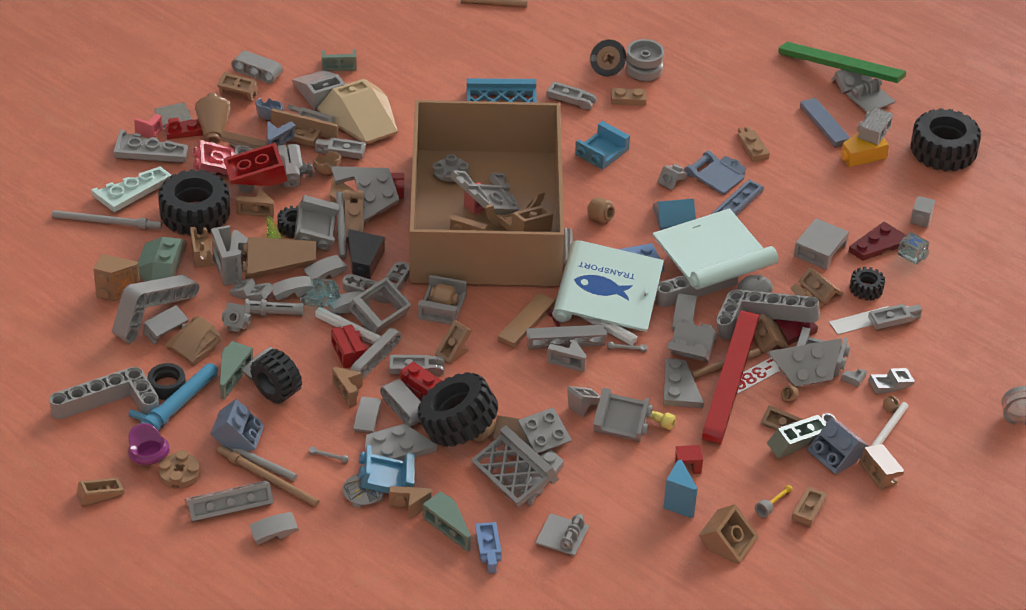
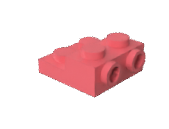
M200 140L198 146H195L192 156L196 157L193 168L197 169V171L213 172L215 175L216 173L228 175L223 158L235 155L234 148Z

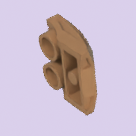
M201 316L193 317L188 324L167 342L166 349H171L190 362L191 366H195L205 359L215 349V346L221 342V335L213 324Z

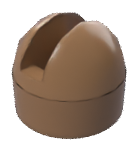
M788 385L783 387L781 395L785 401H794L798 398L799 391L795 386Z
M891 395L885 398L883 409L888 413H895L899 407V400L896 396Z

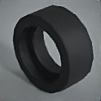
M173 363L156 365L148 372L147 379L158 395V399L167 400L186 383L184 370ZM165 377L178 380L171 385L156 383V381Z

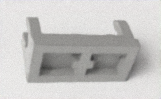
M175 305L145 321L143 334L152 343L156 344L160 336L178 326L183 328L189 322V319Z

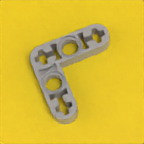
M406 262L395 263L386 276L390 281L398 282L395 285L399 291L410 276L409 264ZM349 274L343 278V289L346 292L366 291L364 288L372 287L378 282ZM382 293L371 299L381 303H390Z

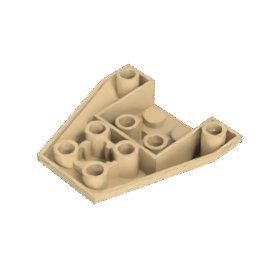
M365 79L333 88L317 107L318 112L335 117L333 123L337 124L338 128L366 144L398 134L388 97L379 87Z

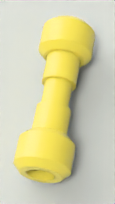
M652 411L651 417H647L660 423L661 427L667 430L672 429L676 422L675 415L668 412L662 414Z

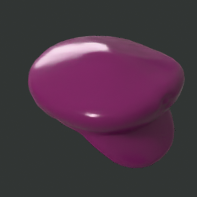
M142 423L130 430L128 456L134 463L140 465L155 464L169 454L170 445L168 441L160 435L153 425Z

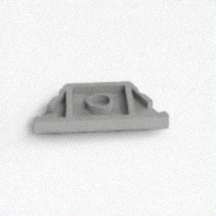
M842 338L768 352V356L772 357L779 366L778 369L782 374L786 375L787 380L792 386L798 387L833 380Z
M406 424L377 431L366 436L365 448L367 445H370L371 454L403 461L406 453L415 454L416 458L437 451L436 443Z

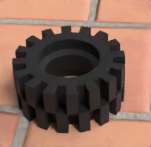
M290 206V209L285 207L284 211L281 209L277 215L278 231L283 236L286 234L287 238L292 236V239H294L298 206L296 208Z
M863 267V270L857 268V271L854 270L851 275L850 292L854 293L855 297L859 295L861 300L863 297L867 301L869 298L871 300H875V297L878 299L883 294L885 276H883L882 272L878 273V269L873 270V267L869 269Z

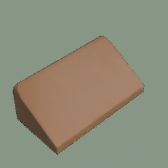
M769 405L761 424L777 430L804 419Z

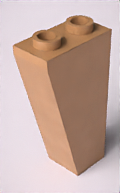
M248 237L247 242L243 243V254H246V261L242 263V272L245 273V279L310 266L316 260V241Z

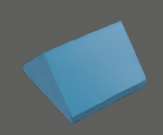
M694 199L658 201L653 203V209L660 230L696 219Z
M682 460L676 462L666 479L663 508L692 518L695 514L698 488Z

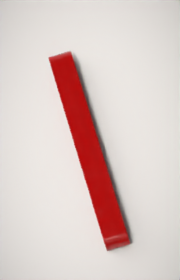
M740 310L703 429L702 440L722 444L760 314Z

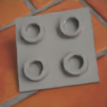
M877 78L855 86L851 92L847 93V96L866 112H871L874 107L881 109L895 103V100L880 89L882 80Z
M554 407L518 420L531 444L530 447L537 454L572 441Z
M550 513L535 544L575 556L589 525L584 524V516L581 514L574 515L572 520Z

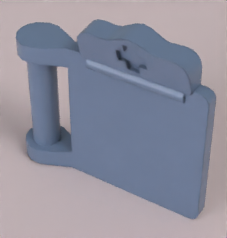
M707 150L699 160L692 165L686 166L684 171L688 173L687 176L695 177L720 194L725 195L744 180L746 168L738 160L731 159L728 156H724L719 160L711 151ZM706 162L711 163L702 171H697V169H699Z

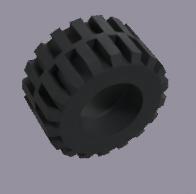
M271 349L252 362L250 366V373L256 387L262 395L273 403L280 404L302 388V377L297 366L283 351Z

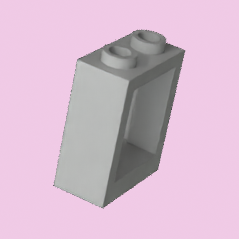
M385 277L353 298L348 309L366 329L378 334L405 316L411 304L407 297L400 293L396 285ZM379 293H382L398 310L383 321L366 304L367 301Z

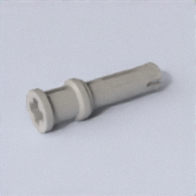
M245 298V305L250 306L249 314H260L261 316H266V314L303 316V303L267 302L265 299L251 301Z

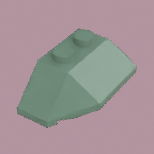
M161 237L145 243L138 261L139 274L142 280L146 282L176 276L187 241L178 238Z

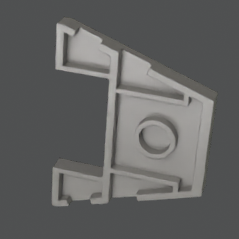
M331 167L336 184L355 180L357 189L363 190L364 223L370 221V218L376 214H381L399 203V197L389 168Z
M453 170L450 177L483 208L486 209L487 205L493 204L495 213L504 215L519 210L514 195L509 193V183L504 181L506 178L504 173H491L489 179L493 185L474 184L465 171Z

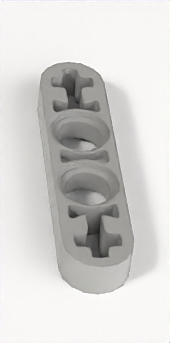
M394 328L388 329L352 365L350 370L362 373L363 380L398 345L402 335L401 332Z

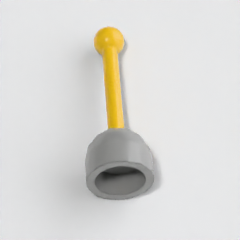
M786 485L784 490L770 501L760 500L755 504L756 513L763 518L770 515L773 511V503L786 493H791L793 490L792 486Z

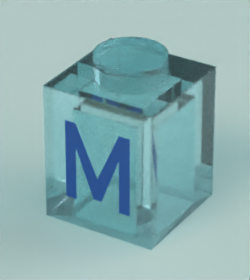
M910 232L900 241L898 255L917 265L921 260L927 258L929 254V241Z

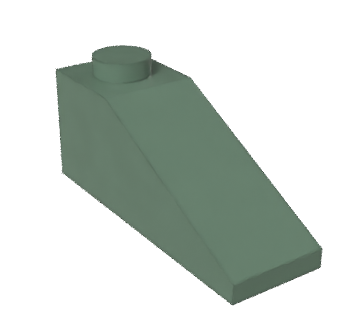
M231 341L221 353L220 390L221 398L224 400L244 375L242 369L253 360V348Z
M819 415L778 428L767 444L779 459L813 442L826 424Z
M440 491L423 504V519L468 552L470 550L471 535L459 508L452 497Z

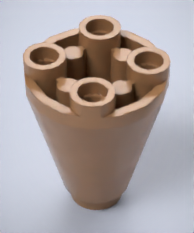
M208 93L206 97L199 99L195 103V111L206 142L218 144L226 127L231 110V102L217 96L216 93Z

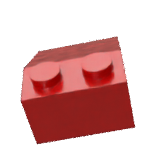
M276 143L223 158L231 184L274 186L288 181Z

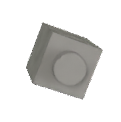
M918 196L913 207L910 223L928 227L936 200Z

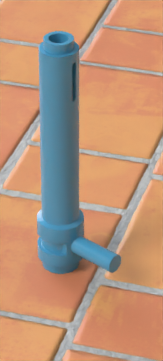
M212 363L206 364L158 408H154L148 414L131 409L129 417L140 420V424H151L159 431L160 428L168 423L170 417L217 376L218 368Z

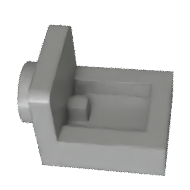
M677 164L663 166L657 182L669 189H673L677 180H686L688 173L683 171V167Z

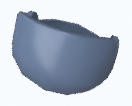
M260 98L255 102L257 114L264 120H271L272 109L283 111L282 103L272 101L270 98L267 102H263Z

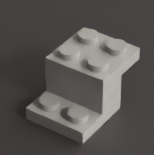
M682 319V322L677 321L672 341H669L667 347L670 353L709 362L713 344L717 341L718 334L712 328L713 326L701 323V326L693 324V321Z

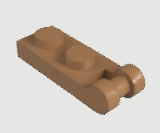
M344 190L346 240H348L349 229L364 232L363 190H357V192ZM350 199H357V203H350Z

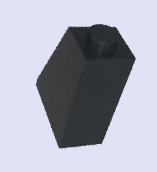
M349 229L348 247L352 274L371 279L385 252V237Z

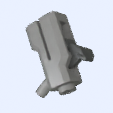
M290 144L288 149L286 145L277 146L288 180L283 182L284 187H298L300 185V177L303 174L307 173L310 177H313V166L311 163H308V165L303 163L299 145Z

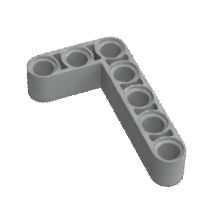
M178 275L128 285L123 290L112 333L123 341L132 343L138 336L146 307L191 299L197 295L200 288L199 284L185 275Z
M684 275L658 283L655 302L661 307L675 305L678 293L700 297L736 285L739 276L699 290L692 287Z
M732 290L727 294L716 322L718 335L721 339L732 338L740 310L760 315L765 314L771 319L812 323L820 319L819 301L817 298L810 296Z
M130 367L55 392L49 397L51 416L56 419H63L131 396L140 412L148 414L154 408L159 407V399L142 369Z

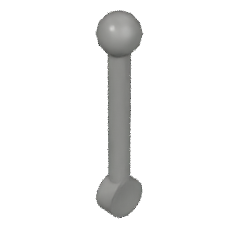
M608 342L607 344L608 349L640 350L643 353L648 348L644 344L640 346L614 344L613 342Z
M316 447L309 448L310 455L319 454L341 460L343 463L349 461L347 455L339 456L317 450Z

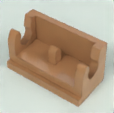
M226 72L223 73L217 84L220 93L225 94V90L248 95L250 101H254L253 95L257 96L259 93L256 80Z
M190 227L195 268L214 266L210 238H208L207 229L204 227L203 234L198 235L196 227Z
M880 444L864 448L859 464L880 490L884 489V487L896 485L898 481L893 478L902 476L904 470L885 446Z

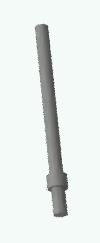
M52 211V218L135 226L138 229L162 228V222L149 221L147 218L131 219Z

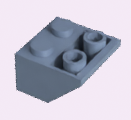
M235 399L219 411L210 434L226 448L253 451L257 447L264 425L244 404Z
M830 418L807 450L833 473L838 474L860 459L864 448L869 447V445L843 423Z

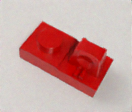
M179 117L169 118L168 124H165L167 140L203 135L198 119L180 122Z

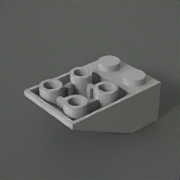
M325 70L292 79L293 84L313 110H317V107L333 88L346 85L338 74Z

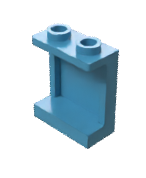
M601 121L598 124L596 134L585 142L581 140L576 141L575 155L603 170L629 150L630 135Z
M370 445L366 446L364 452H360L358 463L361 466L358 478L361 479V488L389 493L390 486H414L415 454L406 453L402 461L371 454Z

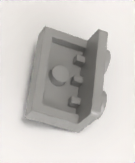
M840 69L835 72L831 81L832 83L837 81L842 94L851 92L855 86L872 81V77Z

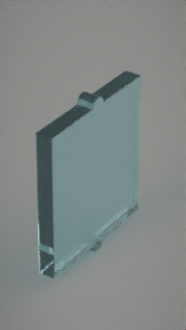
M184 102L154 108L156 114L162 115L163 128H165V124H168L169 118L179 117L180 122L192 119L190 110L187 109Z

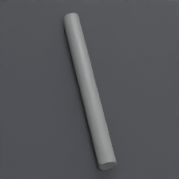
M337 192L336 204H339V211L337 212L339 258H346L343 192Z
M227 448L230 451L242 454L243 458L293 482L297 479L298 475L247 450Z

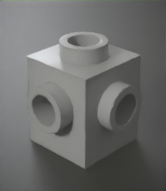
M227 302L226 310L222 313L223 325L229 326L228 330L240 332V328L247 329L251 322L250 306Z

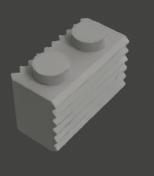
M874 107L871 112L866 113L864 122L860 121L857 127L859 132L858 138L878 145L892 126L893 113Z

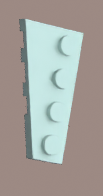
M160 166L139 173L138 177H127L123 179V182L117 184L112 182L99 190L98 188L91 189V195L115 213L160 188L167 178L170 179L171 174Z

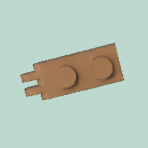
M749 126L744 129L738 128V140L752 162L769 159L770 153L756 131L751 130Z

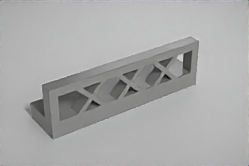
M604 325L527 328L528 349L548 348L550 344L570 347L573 339H575L580 347L602 346L606 342L607 330H604Z
M267 481L185 498V504L188 506L191 521L274 503L270 483Z

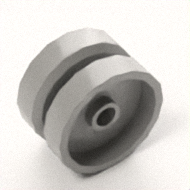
M649 39L631 42L627 47V74L640 81L655 80L661 76L664 61L663 46Z

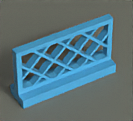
M467 78V101H482L485 99L488 102H498L502 99L505 102H516L520 99L522 102L537 103L536 79ZM470 95H480V97L475 100ZM488 95H497V97L491 99ZM506 95L515 97L510 100L506 97ZM523 96H533V97H531L529 100H527V99H526L525 97H523Z

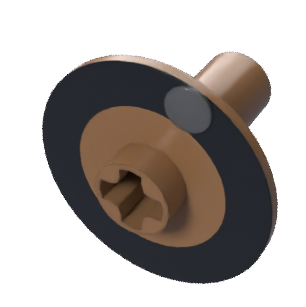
M605 39L598 42L590 54L591 67L601 76L608 77L619 73L626 63L624 47L613 39Z

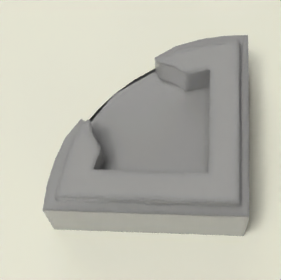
M857 369V371L849 372L848 370L841 375L840 380L859 387L867 376V371Z

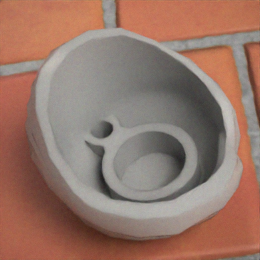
M749 275L740 281L738 290L772 293L773 285L769 279L762 275Z

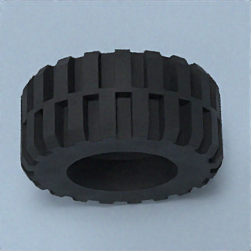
M944 108L928 111V113H923L916 119L910 147L913 155L920 163L923 162L925 166L933 167L935 170L958 171L959 168L964 169L971 165L977 158L981 130L976 121L971 120V117L964 115L963 112H956L953 109L944 110Z
M190 169L187 172L185 170L180 171L177 175H171L170 179L167 178L160 186L158 193L160 217L163 223L174 232L177 231L179 234L184 235L185 233L191 236L190 227H196L197 234L202 235L203 228L205 227L208 233H211V229L221 227L230 215L228 185L213 172L208 173L205 170L195 171V169Z
M464 372V374L458 373L453 377L445 378L441 383L438 382L433 389L427 391V395L423 396L421 403H419L417 415L420 423L434 443L444 447L448 445L454 447L457 444L462 445L468 440L475 439L477 435L482 434L487 427L491 426L493 419L497 416L498 401L482 376L469 372Z

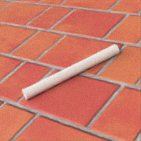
M906 402L901 403L871 446L880 445L885 441L909 406Z

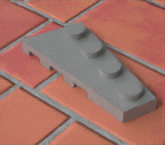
M120 129L113 153L116 158L186 163L189 150L188 145L171 141L160 142L155 137L147 139L141 137V134L134 133L131 135L127 134L126 130Z

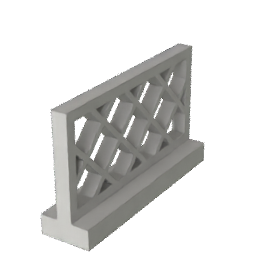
M505 425L500 429L502 435L472 458L471 461L520 507L548 482L553 485L559 478L552 466ZM502 443L506 445L504 451H496V448ZM517 455L516 461L507 462L508 456ZM504 456L503 462L494 463L495 457ZM490 457L489 463H479L482 459ZM520 466H529L528 472L519 473ZM506 467H515V472L505 474ZM493 468H502L501 474L492 475ZM532 477L542 478L537 483H531ZM518 478H527L526 484L517 485ZM504 479H513L512 485L504 486ZM516 490H525V493L519 498L515 496Z

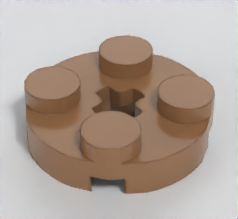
M185 450L177 451L175 454H171L159 462V478L168 487L179 485V488H186L196 483L199 478L200 463Z

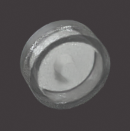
M1026 386L1015 387L1007 391L1002 397L1003 415L1009 423L1026 425Z

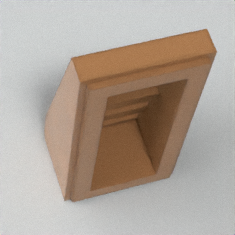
M119 478L79 481L77 496L82 506L124 495L125 493Z

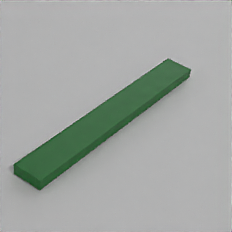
M786 42L778 48V53L893 83H898L906 77V71L796 43Z

